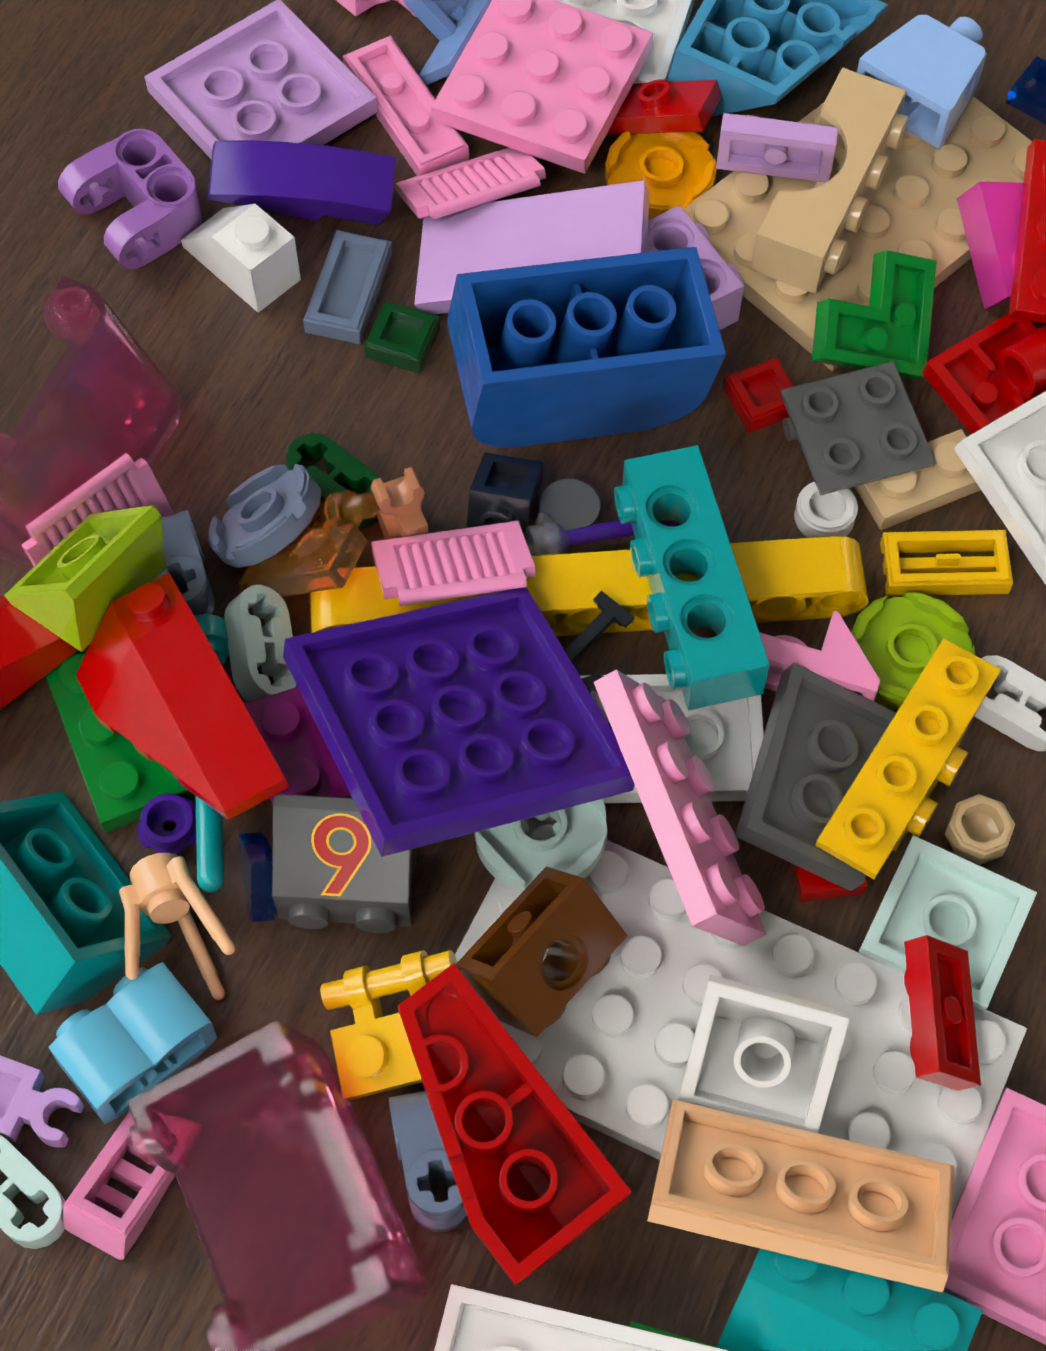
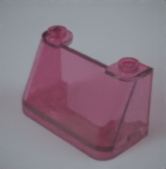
M65 276L61 278L48 297L43 310L44 320L51 334L71 344V346L11 435L0 432V559L28 571L34 566L21 546L31 538L25 526L125 453L129 454L134 462L140 458L144 459L151 467L177 427L181 417L180 403L174 387L103 296L92 287Z
M276 1020L127 1101L135 1124L130 1127L133 1145L144 1162L147 1164L156 1162L164 1170L175 1173L224 1299V1302L214 1306L212 1312L213 1324L207 1328V1337L212 1351H303L393 1313L426 1296L427 1288L421 1268L349 1100L343 1099L339 1077L327 1054L313 1038Z

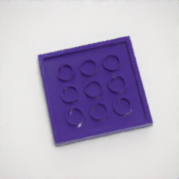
M527 587L495 592L285 638L283 658L381 857L634 790V781L613 730Z

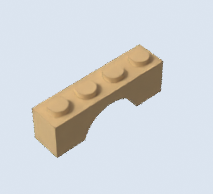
M845 68L841 69L821 108L818 124L838 127L833 165L837 170V174L828 182L812 189L778 191L756 233L751 265L752 271L816 294L826 273L836 275L848 244L847 241L842 239L847 230L856 233L859 229L869 199L864 198V195L868 188L875 191L878 190L889 162V157L884 156L888 147L897 150L905 134L909 121V116L901 114L906 94L905 89Z

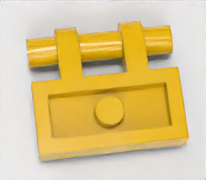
M424 950L402 956L400 964L373 971L367 965L345 971L343 979L321 985V998L325 1008L332 1010L350 1005L355 1019V1024L330 1030L343 1099H357L422 1082L400 1014L396 1013L383 1017L379 997L408 990L410 995L414 994L453 963H457L452 950L430 956Z

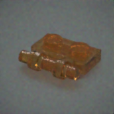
M350 490L330 494L326 501L320 502L311 522L298 537L276 555L258 564L248 566L238 586L242 591L252 585L267 586L279 593L281 597L343 588L368 542L358 527L362 519L372 518L377 514L378 504L375 497L371 493L357 495L354 491Z

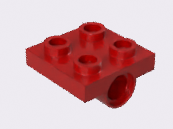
M1008 313L927 361L922 375L968 432L973 434L1046 391V324L1037 329L1030 320L1011 318Z

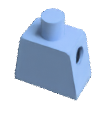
M917 15L864 53L859 59L857 73L905 89L906 94L901 114L909 116L906 130L940 150L978 87L987 56L984 47L979 45L982 41L983 33L980 26L969 17H959L948 27L929 15Z

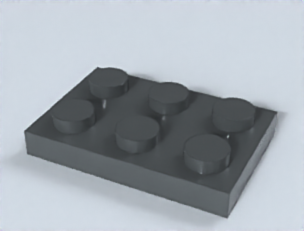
M793 662L781 674L736 830V837L849 891L863 884L866 876L864 873L815 846L893 720L896 712Z

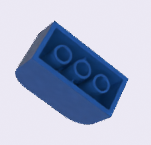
M697 247L457 274L447 318L448 331L472 434L479 442L494 447L532 446L637 432L669 424L691 413L702 404L726 355Z

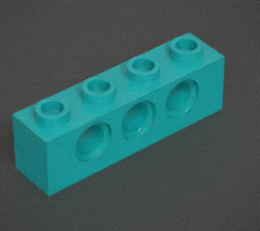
M698 445L624 460L622 486L614 488L615 505L620 522L622 524L631 523L636 540L630 541V551L635 573L638 578L647 576L652 594L647 595V609L651 626L655 633L664 632L668 643L669 651H664V665L671 689H682L688 711L762 695L770 664ZM673 520L681 525L668 527L660 524L659 521ZM689 573L698 577L699 580L686 582L676 578L674 575ZM701 627L713 630L717 636L702 638L692 633L691 630Z

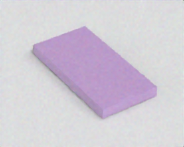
M645 180L488 202L434 220L430 215L424 217L414 305L417 310L433 315L449 313L456 276L461 273L647 252L649 190Z

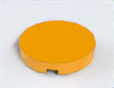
M627 131L622 133L610 146L605 163V180L607 185L645 180L649 190L648 220L676 206L680 205L682 209L686 208L711 189L716 181L717 163L715 156L713 160L712 154L708 151L709 144L696 132L631 134Z

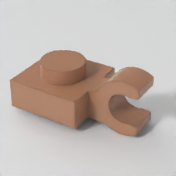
M412 467L404 469L405 476L386 483H383L381 478L373 480L371 484V491L380 508L377 511V517L385 540L429 533L428 524L421 511V501L424 498L425 492Z

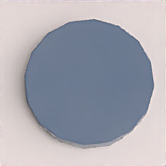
M285 464L271 466L251 476L238 486L225 501L230 509L221 520L217 514L212 518L207 538L212 550L226 565L236 568L255 565L276 555L294 541L311 522L320 505L321 489L306 468L298 464H294L293 470H289Z

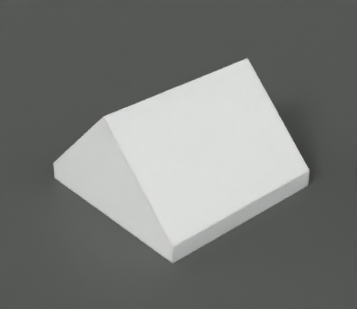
M710 974L678 1101L818 1133L851 1012Z

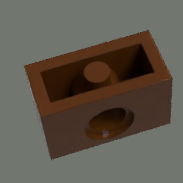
M546 866L455 965L501 1022L538 1037L546 1027L554 1024L563 1015L567 1003L584 984L606 967L610 961L611 954L628 935L584 878ZM547 949H548V952H547V955H546V958H545V959H544V961H543V958H544V955H545V952H546V951H547Z

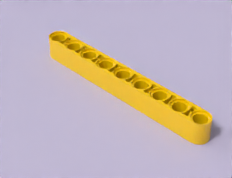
M830 536L730 543L756 623L832 618L834 611H837L841 617L861 611L869 603L859 543L853 538ZM630 550L531 556L535 565V577L526 578L527 589L555 636L580 635L602 612L593 602V599L601 590L634 616V620L626 628L613 622L603 633L653 630L647 609V595L652 594L647 576L637 577ZM376 566L326 570L316 574L310 580L311 633L495 592L400 606L397 597L384 599ZM689 573L674 575L676 578L686 582L699 580L698 577Z

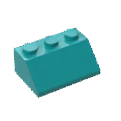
M63 791L0 802V965L36 1015L85 1002L125 974V910L119 890L124 886L132 885V883ZM141 911L139 963L165 946L172 937L163 924L154 923L150 916H146Z
M759 1248L716 1347L729 1351H967L983 1310L944 1291L942 1293Z

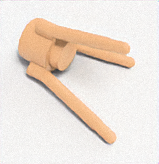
M156 853L139 860L130 871L132 885L124 886L119 890L125 910L124 956L126 977L134 980L139 976L141 911L146 916H150V919L157 924H168L178 921L212 997L215 1000L223 999L225 990L190 913V905L224 954H233L235 952V944L191 878L184 857L172 853Z

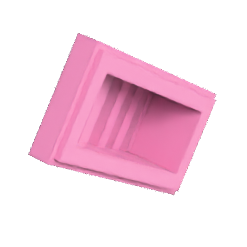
M141 1094L63 1204L64 1228L109 1255L123 1260L140 1236L201 1133L202 1126ZM141 1127L172 1142L168 1151L137 1136ZM127 1152L155 1167V1170L152 1174H149L127 1162L123 1157ZM110 1178L138 1192L135 1199L108 1186L107 1183Z

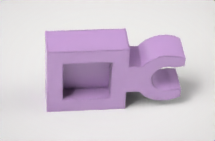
M0 1055V1135L4 1138L16 1142L25 1123L32 1127L45 1144L52 1147H66L69 1140L63 1131L48 1126L49 1117L59 1108H68L73 1112L81 1113L84 1105L75 1093L65 1088H52L43 1093L39 1092L45 1080L41 1070Z

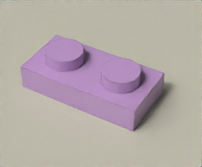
M723 113L716 169L826 183L830 179L838 127L816 125L808 122L800 123L760 118L753 115Z

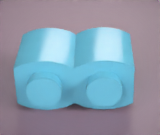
M163 962L148 970L145 967H140L139 976L134 980L124 976L113 990L114 996L106 1005L92 1012L89 1009H84L70 1016L58 1028L56 1033L57 1039L49 1046L59 1066L104 1124L113 1121L130 1110L141 1094L147 1096L161 1081L182 1070L199 1057L217 1039L212 1022Z

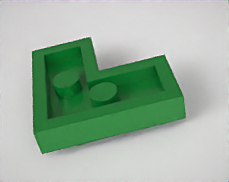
M889 250L874 254L869 306L830 298L817 302L812 361L856 370L894 362L900 378L909 380L925 378L922 375V371L928 359L937 261Z

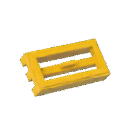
M1006 530L883 532L880 547L881 554H884L883 574L887 578L885 584L886 596H903L904 593H923L928 596L1009 594L1012 588L1013 579ZM994 551V556L961 557L960 554L955 553L937 554L936 557L899 558V553Z

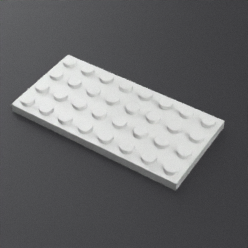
M551 816L542 821L536 817L526 819L529 826L528 837L547 840L554 836L552 827L557 821ZM607 840L601 860L585 880L628 936L611 954L610 961L606 967L584 984L567 1003L563 1015L554 1024L546 1027L538 1037L499 1020L576 1121L660 1160L673 1099H679L711 974L851 1012L818 1134L954 1165L953 1215L1027 1028L988 1010L984 1012L974 1007L981 1086L956 1091L916 1078L915 1064L910 1053L912 1028L909 996L904 984V973L767 911L759 913L767 935L745 946L693 927L669 868ZM496 878L494 879L455 954L457 962L522 893L520 890L510 888ZM547 949V951L545 952L543 961H544V959L546 958L548 949Z

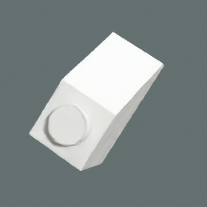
M256 204L223 208L181 240L184 249L258 313L301 280L295 237Z

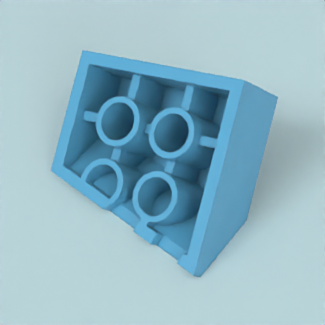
M704 0L675 51L667 81L717 80L722 97L711 116L776 104L884 14L888 4L879 0Z

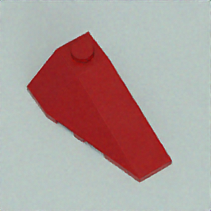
M170 573L141 585L132 592L111 602L75 675L100 724L112 733L116 731L133 743L137 752L149 761L156 760L172 772L181 785L228 820L289 788L286 778Z
M453 963L400 1003L397 1008L470 1226L513 1284L517 1286L576 1244L628 1201L632 1191Z

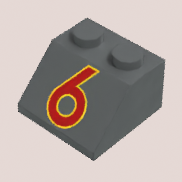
M274 795L272 896L279 919L288 920L289 924L303 929H322L328 926V922L353 923L358 929L371 933L391 932L395 929V926L411 927L417 848L381 857L353 798Z

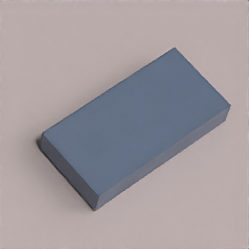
M336 230L303 320L305 333L361 345L392 257L391 241Z

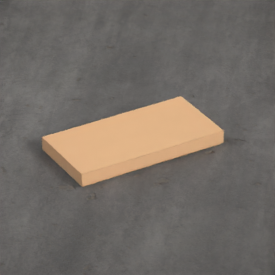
M673 1099L647 1221L943 1293L949 1276L954 1165Z

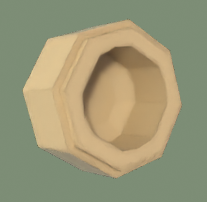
M978 794L956 804L945 836L955 855L981 865L1003 856L1009 845L1015 823L1004 803Z

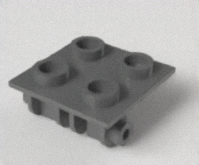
M894 362L780 391L789 415L788 418H784L782 421L785 437L788 442L798 440L820 496L932 467L936 464Z

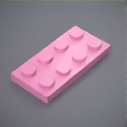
M617 669L595 681L594 685L691 925L741 946H745L767 935L759 917V913L765 910L763 899L753 880L748 875L741 874L733 855L734 852L739 850L737 837L726 818L721 814L717 815L708 795L714 791L712 778L703 762L697 756L692 757L684 736L690 733V727L679 705L673 699L665 700L657 695L647 683L639 684Z

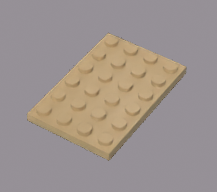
M974 96L940 150L906 130L898 149L888 147L884 156L889 157V162L878 190L875 191L868 188L864 195V198L869 199L859 229L856 233L847 230L842 239L847 241L848 244L836 275L825 274L816 294L752 271L751 265L756 233L778 191L808 190L824 184V182L733 171L683 210L693 223L698 222L706 229L713 248L725 263L730 262L738 269L745 288L742 296L812 354L817 302L830 298L869 306L874 254L889 250L937 261L934 288L970 260L971 255L957 198L979 181L1024 183L1027 148L1032 141ZM824 103L799 122L818 125L821 108ZM833 164L829 180H831L837 174V170ZM824 364L831 371H834L837 367H839L835 365Z

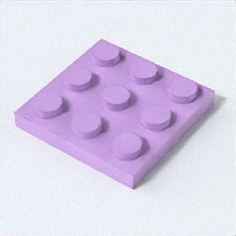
M281 0L270 3L145 76L148 92L210 159H212L215 141L254 140L324 145L378 112L376 96Z

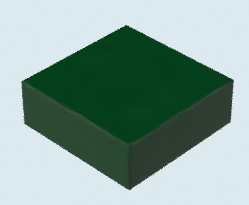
M385 301L364 345L365 358L420 374L440 329L439 316Z

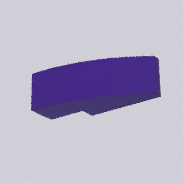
M215 141L212 150L207 199L239 206L256 204L263 211L316 222L323 215L378 226L391 212L396 157L360 150L293 142Z

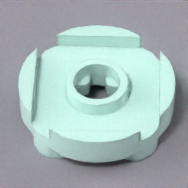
M599 799L535 816L540 821L547 819L549 816L557 821L552 827L554 836L547 840L528 837L529 826L526 819L475 832L477 853L480 860L498 881L521 892L546 866L585 879L601 860L607 841L608 830L604 800Z

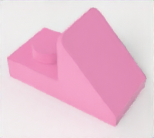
M837 611L833 612L821 651L807 647L804 642L791 636L778 635L773 637L760 633L770 664L765 684L766 689L777 692L782 672L794 662L874 701L880 679Z

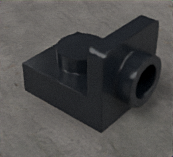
M484 452L469 490L467 528L519 521L527 543L530 514L542 482L543 462Z

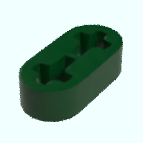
M306 434L292 441L287 448L285 456L286 465L289 470L294 469V464L303 465V461L306 459L313 463L320 461L322 458L324 459L327 474L313 465L306 469L321 489L320 509L339 524L349 529L361 530L370 528L379 522L377 511L380 508L371 491L373 480L379 478L375 472L323 434ZM345 489L356 497H360L367 492L369 502L364 504L356 500L348 505Z

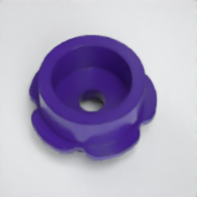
M162 794L151 799L144 806L140 816V823L137 826V835L141 844L145 848L155 849L156 853L181 855L186 846L196 844V806L190 800L175 794ZM168 822L176 824V828L171 832L164 830V826Z

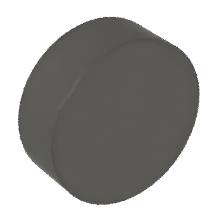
M562 479L550 484L542 493L539 503V519L543 529L547 534L548 530H559L565 542L564 531L598 524L600 519V499L597 492L589 484L577 479Z

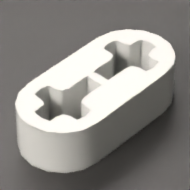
M998 655L981 658L1001 669L994 686V690L998 695L993 699L985 697L974 717L1027 748L1038 752L1046 751V732L1039 727L1042 718L1037 714L1038 711L1046 708V681Z

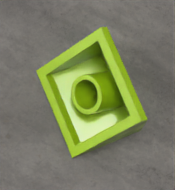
M154 505L89 514L4 596L11 605L82 652L91 644L111 602L132 592L137 587L155 580L166 569L161 514Z

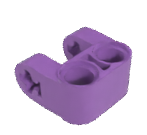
M147 129L127 131L120 137L77 158L63 170L58 180L59 191L75 211L80 214H92L100 211L124 196L134 206V208L113 220L104 235L105 246L121 266L126 269L140 268L164 255L180 244L184 237L203 224V215L194 176L163 139L155 132Z

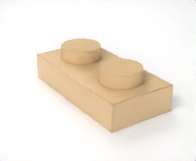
M962 429L927 442L936 462L935 466L855 486L880 530L981 490L954 450L957 444L966 438Z

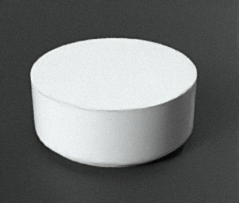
M812 482L804 487L798 496L794 513L796 525L808 538L847 536L855 523L858 511L857 500L849 488L820 496L816 483Z

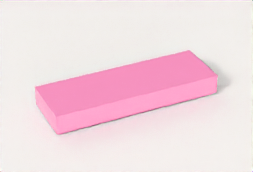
M391 36L343 55V64L376 96L378 110L375 114L417 176L469 160V146L457 129L433 121L431 106L435 98Z

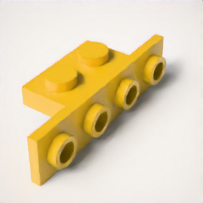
M943 638L817 839L815 846L875 880L892 850L897 851L906 834L910 832L919 837L925 829L938 805L937 802L929 798L938 781L950 786L960 771L969 753L959 748V745L969 723L997 679L1001 669Z

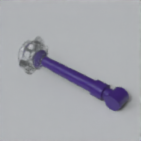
M540 512L535 525L528 526L526 529L527 546L531 556L566 554L568 546L634 535L631 523L622 524L620 520L565 530L548 512ZM673 520L659 521L660 524L668 527L681 525Z

